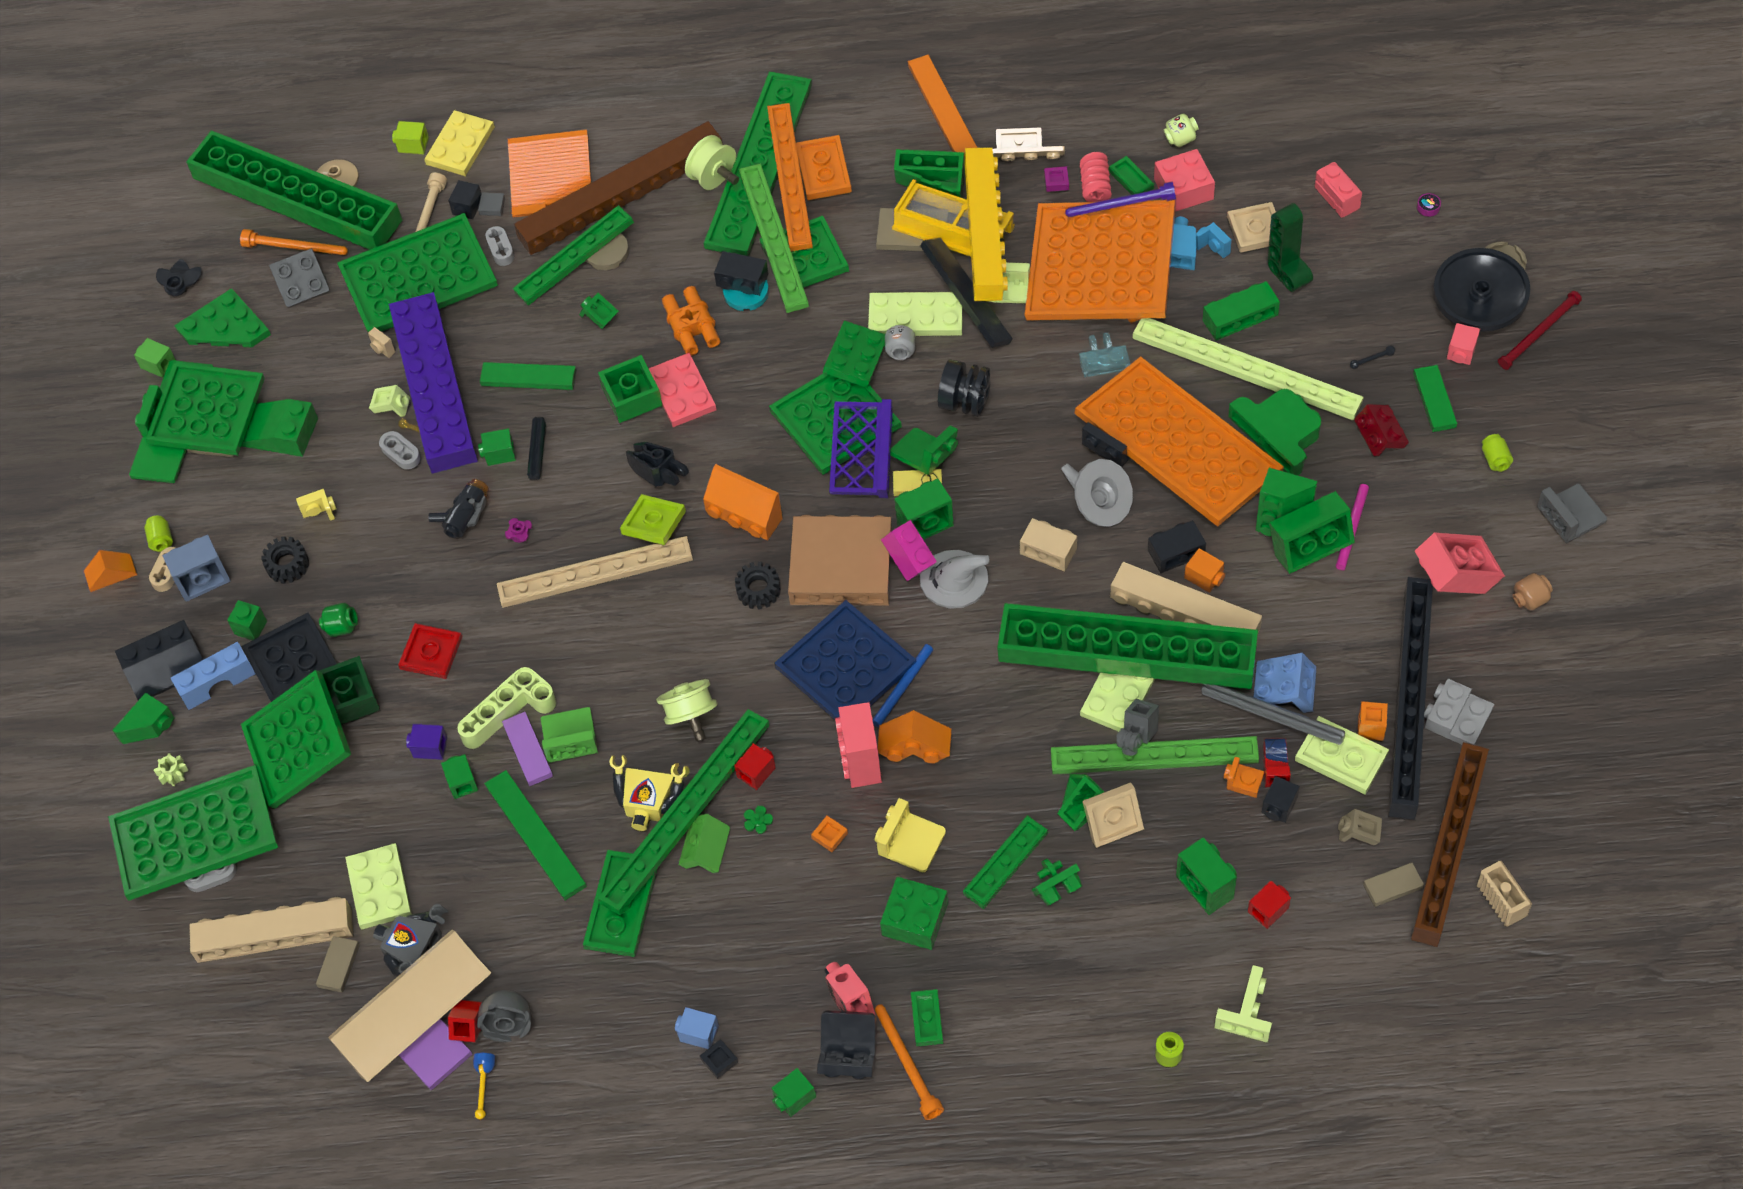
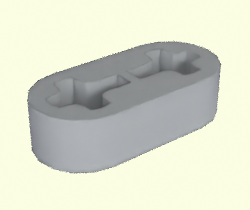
M499 226L489 228L485 236L494 261L500 266L511 264L514 260V253L505 230ZM495 236H498V238L500 239L499 242H496L494 238ZM501 250H504L505 256L500 254Z

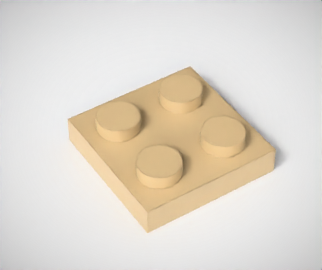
M1272 202L1227 212V218L1240 253L1269 247L1271 215L1276 212Z
M1131 783L1083 801L1092 842L1096 848L1144 829L1135 788Z

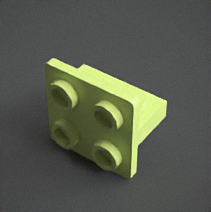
M1006 262V273H1003V277L1007 276L1008 290L1003 291V300L986 302L1026 303L1030 264Z

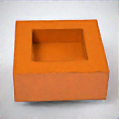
M826 816L813 831L811 837L827 850L833 852L846 837L848 830L829 816Z

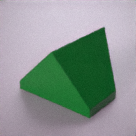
M1069 774L1062 806L1057 814L1074 831H1077L1087 823L1083 801L1105 792L1088 775Z

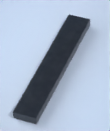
M941 238L923 240L920 247L989 345L993 348L1010 344L1013 338L986 301H974L973 282Z

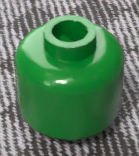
M346 603L325 607L319 618L321 629L331 637L352 633L358 624L356 610Z

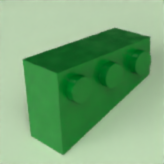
M896 149L894 165L896 183L908 187L914 179L918 184L962 198L965 174L964 152Z

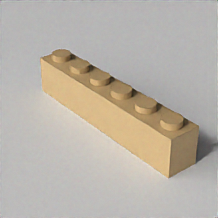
M1125 562L1121 564L1111 584L1110 598L1120 604L1133 606L1143 613L1156 615L1162 620L1255 629L1258 632L1261 628L1262 615Z
M334 897L324 902H305L300 906L294 907L280 906L276 910L270 911L255 910L250 914L240 916L232 914L216 920L202 919L198 923L190 924V953L197 963L331 941L333 936L350 938L353 937L352 909L346 898Z

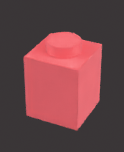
M1456 323L1447 359L1456 363L1470 365L1480 329Z

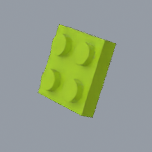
M641 494L621 525V534L665 545L685 514V505Z

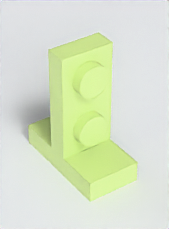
M1255 965L1252 967L1240 1014L1218 1008L1215 1020L1216 1029L1268 1043L1272 1023L1257 1019L1260 1003L1256 1002L1258 993L1263 995L1267 980L1262 978V967Z

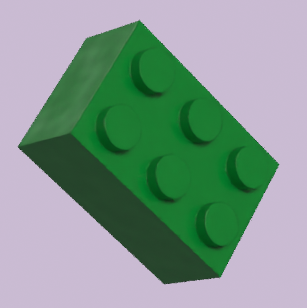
M1336 491L1269 522L1275 556L1289 574L1355 543L1351 510Z

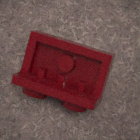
M1367 404L1355 418V423L1373 456H1379L1386 448H1405L1409 443L1404 430L1400 427L1389 405Z

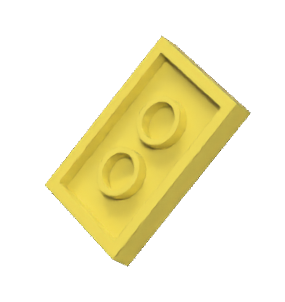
M454 110L425 157L426 165L466 176L495 128L493 121Z

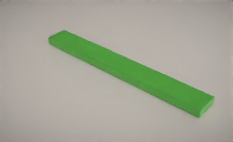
M761 163L739 169V174L786 313L808 308V300Z
M1257 736L1148 742L1147 744L1142 743L1138 748L1137 754L1132 756L1123 754L1122 748H1119L1117 744L1051 747L1052 774L1232 765L1235 757L1240 758L1239 764L1259 763Z

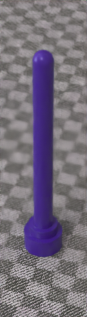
M1173 181L1164 183V186H1160V189L1071 207L1066 209L1065 214L1068 217L1159 198H1162V200L1167 199V201L1176 200Z

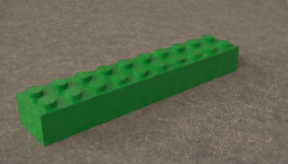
M212 130L186 161L195 180L369 250L386 244L403 221L397 203Z
M1004 603L997 650L999 662L1252 689L1258 630Z

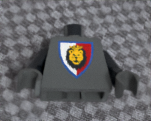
M435 904L427 912L411 914L406 917L397 916L391 927L382 924L377 925L373 938L382 941L380 949L384 954L383 960L394 976H399L439 941L442 933L436 922L444 924L445 919L441 916L444 913H448L449 910L440 904Z

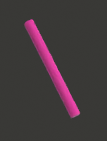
M1366 484L1359 485L1351 512L1354 537L1369 490V486ZM1352 544L1340 550L1336 563L1337 569L1345 570Z

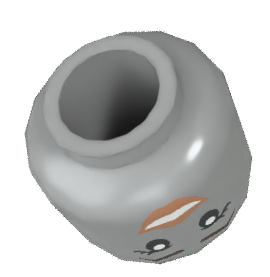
M896 325L887 330L885 334V351L888 356L896 360H904L913 355L915 351V333L911 328L904 325Z

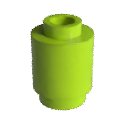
M1499 434L1487 436L1482 441V451L1490 469L1499 472L1507 470L1513 462V457L1505 439L1501 438Z
M158 515L148 518L144 526L148 547L157 552H162L165 548L171 547L173 543L169 524L165 518Z
M1165 1032L1157 1038L1155 1057L1161 1065L1173 1067L1180 1063L1184 1047L1182 1038L1174 1032Z

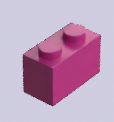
M911 520L881 539L907 581L937 562Z

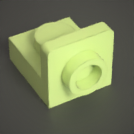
M397 385L377 388L374 390L369 409L374 413L393 410L402 417L406 415L410 396Z

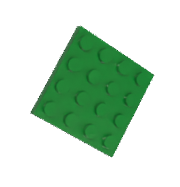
M174 362L146 436L147 443L150 445L238 456L265 380L263 373Z
M825 373L769 406L772 415L822 475L831 471L834 403L882 402V399L870 385L866 388ZM840 409L839 417L844 422L854 415L850 409ZM867 409L862 416L870 423L877 417V409ZM894 413L892 433L902 427L901 421ZM859 418L849 425L856 434L866 426ZM847 429L838 435V439L843 444H846L854 437ZM869 429L860 438L869 445L876 439V435ZM858 440L848 447L854 455H857L865 448ZM844 451L837 457V462L842 464L851 457Z
M317 670L313 671L241 724L254 765H256L268 806L274 809L352 755L323 674Z

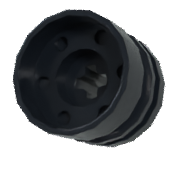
M949 359L944 367L939 385L938 407L940 409L956 411L960 402H962L963 414H968L971 409V414L979 417L989 396L990 368L983 366L979 371L978 365L974 364L971 366L968 374H966L965 362Z

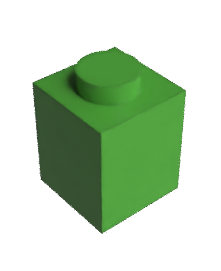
M149 338L137 348L134 354L141 369L162 378L165 375L169 361L175 360L169 347Z

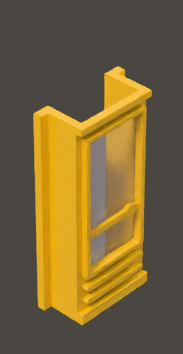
M913 179L894 209L892 230L922 240L941 238L950 250L971 257L967 200L918 184ZM1002 211V221L998 222L1003 224V233L1004 231L1011 233L1014 229L1013 212L1008 211L1006 213Z

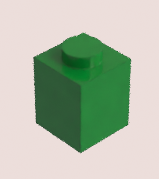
M509 428L481 433L482 443L478 444L480 457H485L488 466L516 461L514 444Z
M239 600L227 620L234 635L249 640L258 638L267 623L259 606Z
M465 754L450 757L447 761L441 763L454 800L478 791Z
M798 1068L772 1087L773 1104L781 1113L785 1110L790 1117L816 1098L814 1087Z

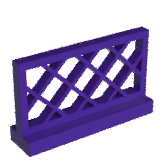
M882 399V402L834 403L830 494L878 495L879 498L889 497L893 419L891 399ZM840 409H850L854 415L844 422L839 417ZM867 409H877V417L870 423L862 416ZM859 418L866 426L856 434L849 425ZM847 429L854 437L846 444H843L838 439V435ZM870 429L876 435V439L867 445L860 437ZM858 440L865 448L855 456L848 447ZM845 451L852 460L842 467L837 462V457ZM869 451L875 457V460L866 468L859 459ZM857 463L864 471L854 479L847 470ZM842 474L851 481L846 487H835L836 479ZM868 474L873 479V488H862L857 482Z

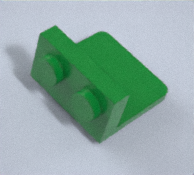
M950 425L936 438L918 428H913L891 448L890 455L929 475L956 449L958 445V429Z

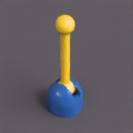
M476 1053L473 1059L474 1068L480 1074L478 1109L475 1111V1117L479 1120L483 1119L486 1115L483 1110L486 1074L490 1073L495 1065V1055L490 1053Z

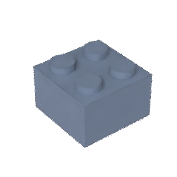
M208 535L196 538L192 542L179 548H174L162 555L173 580L186 602L230 582V578Z

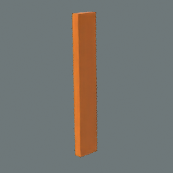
M929 55L908 61V67L952 152H964L965 158V148H977Z

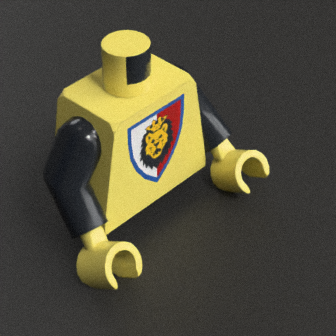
M613 755L610 758V765L615 769V772H613V790L618 804L624 808L626 816L633 817L631 827L635 830L645 831L648 821H659L682 793L684 788V781L682 780L689 774V767L684 766L681 775L677 771L679 763L671 767V774L626 768L625 773L623 767L627 764V758L622 755V764L618 766L614 762L615 756Z

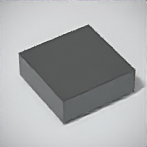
M482 193L478 209L479 215L502 216L505 202L504 193Z

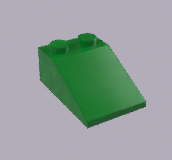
M293 399L256 404L242 446L303 457L318 420L313 404Z

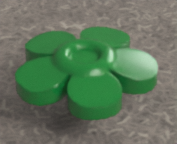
M757 806L755 813L751 809L746 810L744 813V818L747 820L744 823V827L750 832L756 829L758 834L765 833L767 830L766 825H770L773 822L772 815L766 814L764 806Z

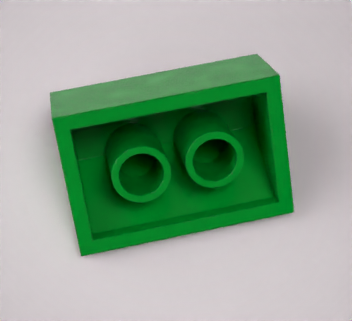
M1269 468L1260 490L1256 531L1266 536H1272L1269 522L1315 501L1317 481Z

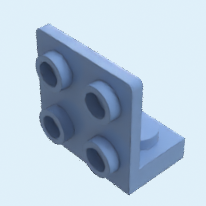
M1303 653L1258 661L1254 697L1274 705L1292 701L1303 713L1312 712L1316 666Z

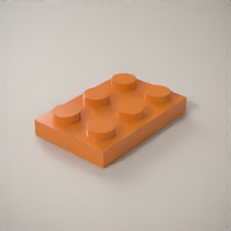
M839 135L796 143L807 200L852 192Z

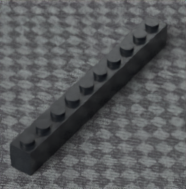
M1408 577L1404 592L1388 817L1415 820L1419 805L1433 592L1431 579Z

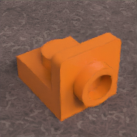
M1235 757L1232 765L1227 764L1224 773V779H1227V790L1257 798L1264 777V771L1239 764L1240 758Z

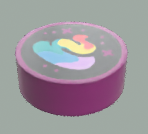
M1426 193L1419 197L1417 210L1420 214L1431 217L1439 213L1441 200L1438 196Z

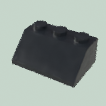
M185 620L115 650L122 670L137 700L145 693L154 697L174 688L171 677L204 660Z

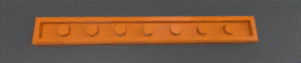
M785 103L767 106L790 251L810 249L813 246L790 105Z

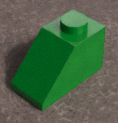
M145 693L112 731L122 744L156 738L171 726L175 718L166 705Z

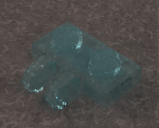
M1108 332L1103 333L1102 337L1105 349L1098 350L1095 336H1089L1091 351L1079 353L1083 376L1090 377L1123 371L1130 365L1126 345L1112 347Z

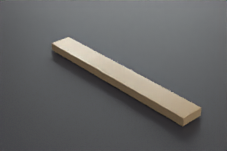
M687 536L669 540L665 545L656 543L497 583L502 608L692 561L693 558Z

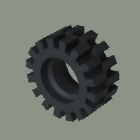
M284 536L281 537V541H278L277 538L274 539L275 544L273 545L269 542L267 544L268 550H263L264 556H261V560L270 578H273L275 582L280 580L281 584H285L286 579H288L289 583L294 582V577L297 580L301 578L300 573L305 575L307 572L305 568L309 567V558L299 540L295 541L293 537H289L287 541ZM282 556H294V559L289 564L277 565V561Z
M759 561L758 566H754V562L750 563V568L744 565L742 567L743 572L739 570L737 572L738 577H735V587L739 601L742 600L744 606L749 604L750 609H754L755 605H757L758 610L762 609L761 605L765 604L766 608L770 607L769 601L774 604L776 597L779 598L781 590L776 569L774 567L771 568L768 563L763 567V563ZM755 580H764L767 582V587L761 591H752L749 589V584Z

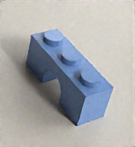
M236 642L171 677V680L186 707L190 710L211 698L209 690L217 682L229 680L234 686L255 675V672L239 643Z

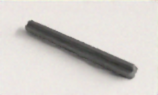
M1203 684L1202 686L1203 695L1338 745H1341L1345 739V731L1225 686Z

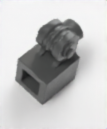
M1135 699L1126 709L1124 728H1121L1117 733V746L1122 748L1123 754L1128 756L1137 754L1141 744H1147L1158 731L1159 705Z

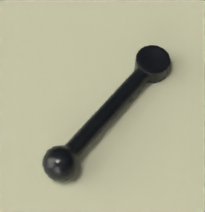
M1387 346L1386 350L1358 361L1352 360L1350 367L1357 369L1359 365L1384 355L1393 356L1395 354V347Z

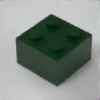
M360 656L319 671L323 674L341 725L380 710Z

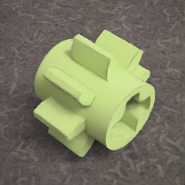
M169 753L162 759H158V768H155L154 772L159 776L158 779L162 785L168 782L175 786V784L185 780L184 772H187L188 768L180 755L174 758Z

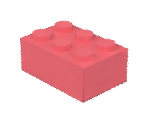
M1434 532L1415 550L1420 565L1429 575L1432 586L1439 592L1485 594L1505 577L1482 536Z
M869 702L838 707L840 717L835 718L845 779H850L851 788L882 783Z

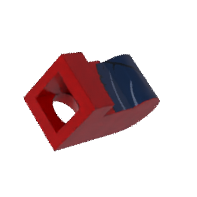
M1285 738L1264 739L1263 764L1265 787L1271 786L1273 782L1271 778H1275V776L1290 782V767L1288 765Z

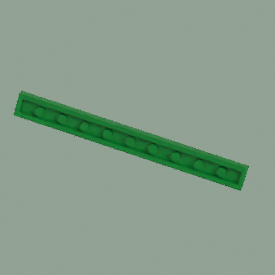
M749 709L744 713L598 897L599 904L618 915L623 913L734 772V765L752 744H756L770 726L769 720Z

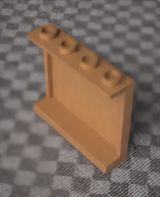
M810 515L793 516L788 588L790 605H840L847 600L852 605L889 606L890 554L881 539L892 531L891 517L882 515L874 517H861L858 515L849 517H836L834 515H827L825 517Z

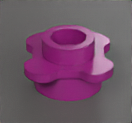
M512 518L509 521L510 526L505 532V537L518 543L526 541L529 537V529L532 528V523L529 520L518 521L517 518Z

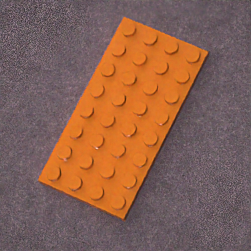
M1142 357L1135 360L1075 408V414L1086 423H1091L1127 445V456L1217 527L1260 492L1269 468L1280 471L1284 469V466Z

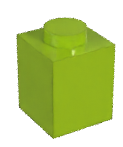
M399 121L397 129L392 134L393 143H396L398 153H425L429 138L425 123Z

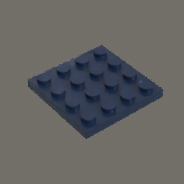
M845 600L774 664L778 671L835 720V718L840 717L838 707L868 702L871 706L903 677L916 663V659Z

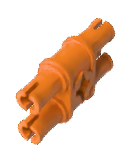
M689 286L683 291L688 303L687 306L680 308L673 294L664 296L662 303L667 312L666 320L673 329L674 338L680 341L686 354L690 353L693 356L699 351L693 336L702 333L709 348L718 346L720 339L714 328L715 320L708 311L707 303L701 300L694 286Z

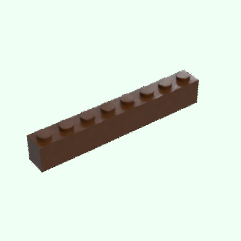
M1464 742L1462 744L1411 938L1413 941L1438 947L1489 751L1487 748Z

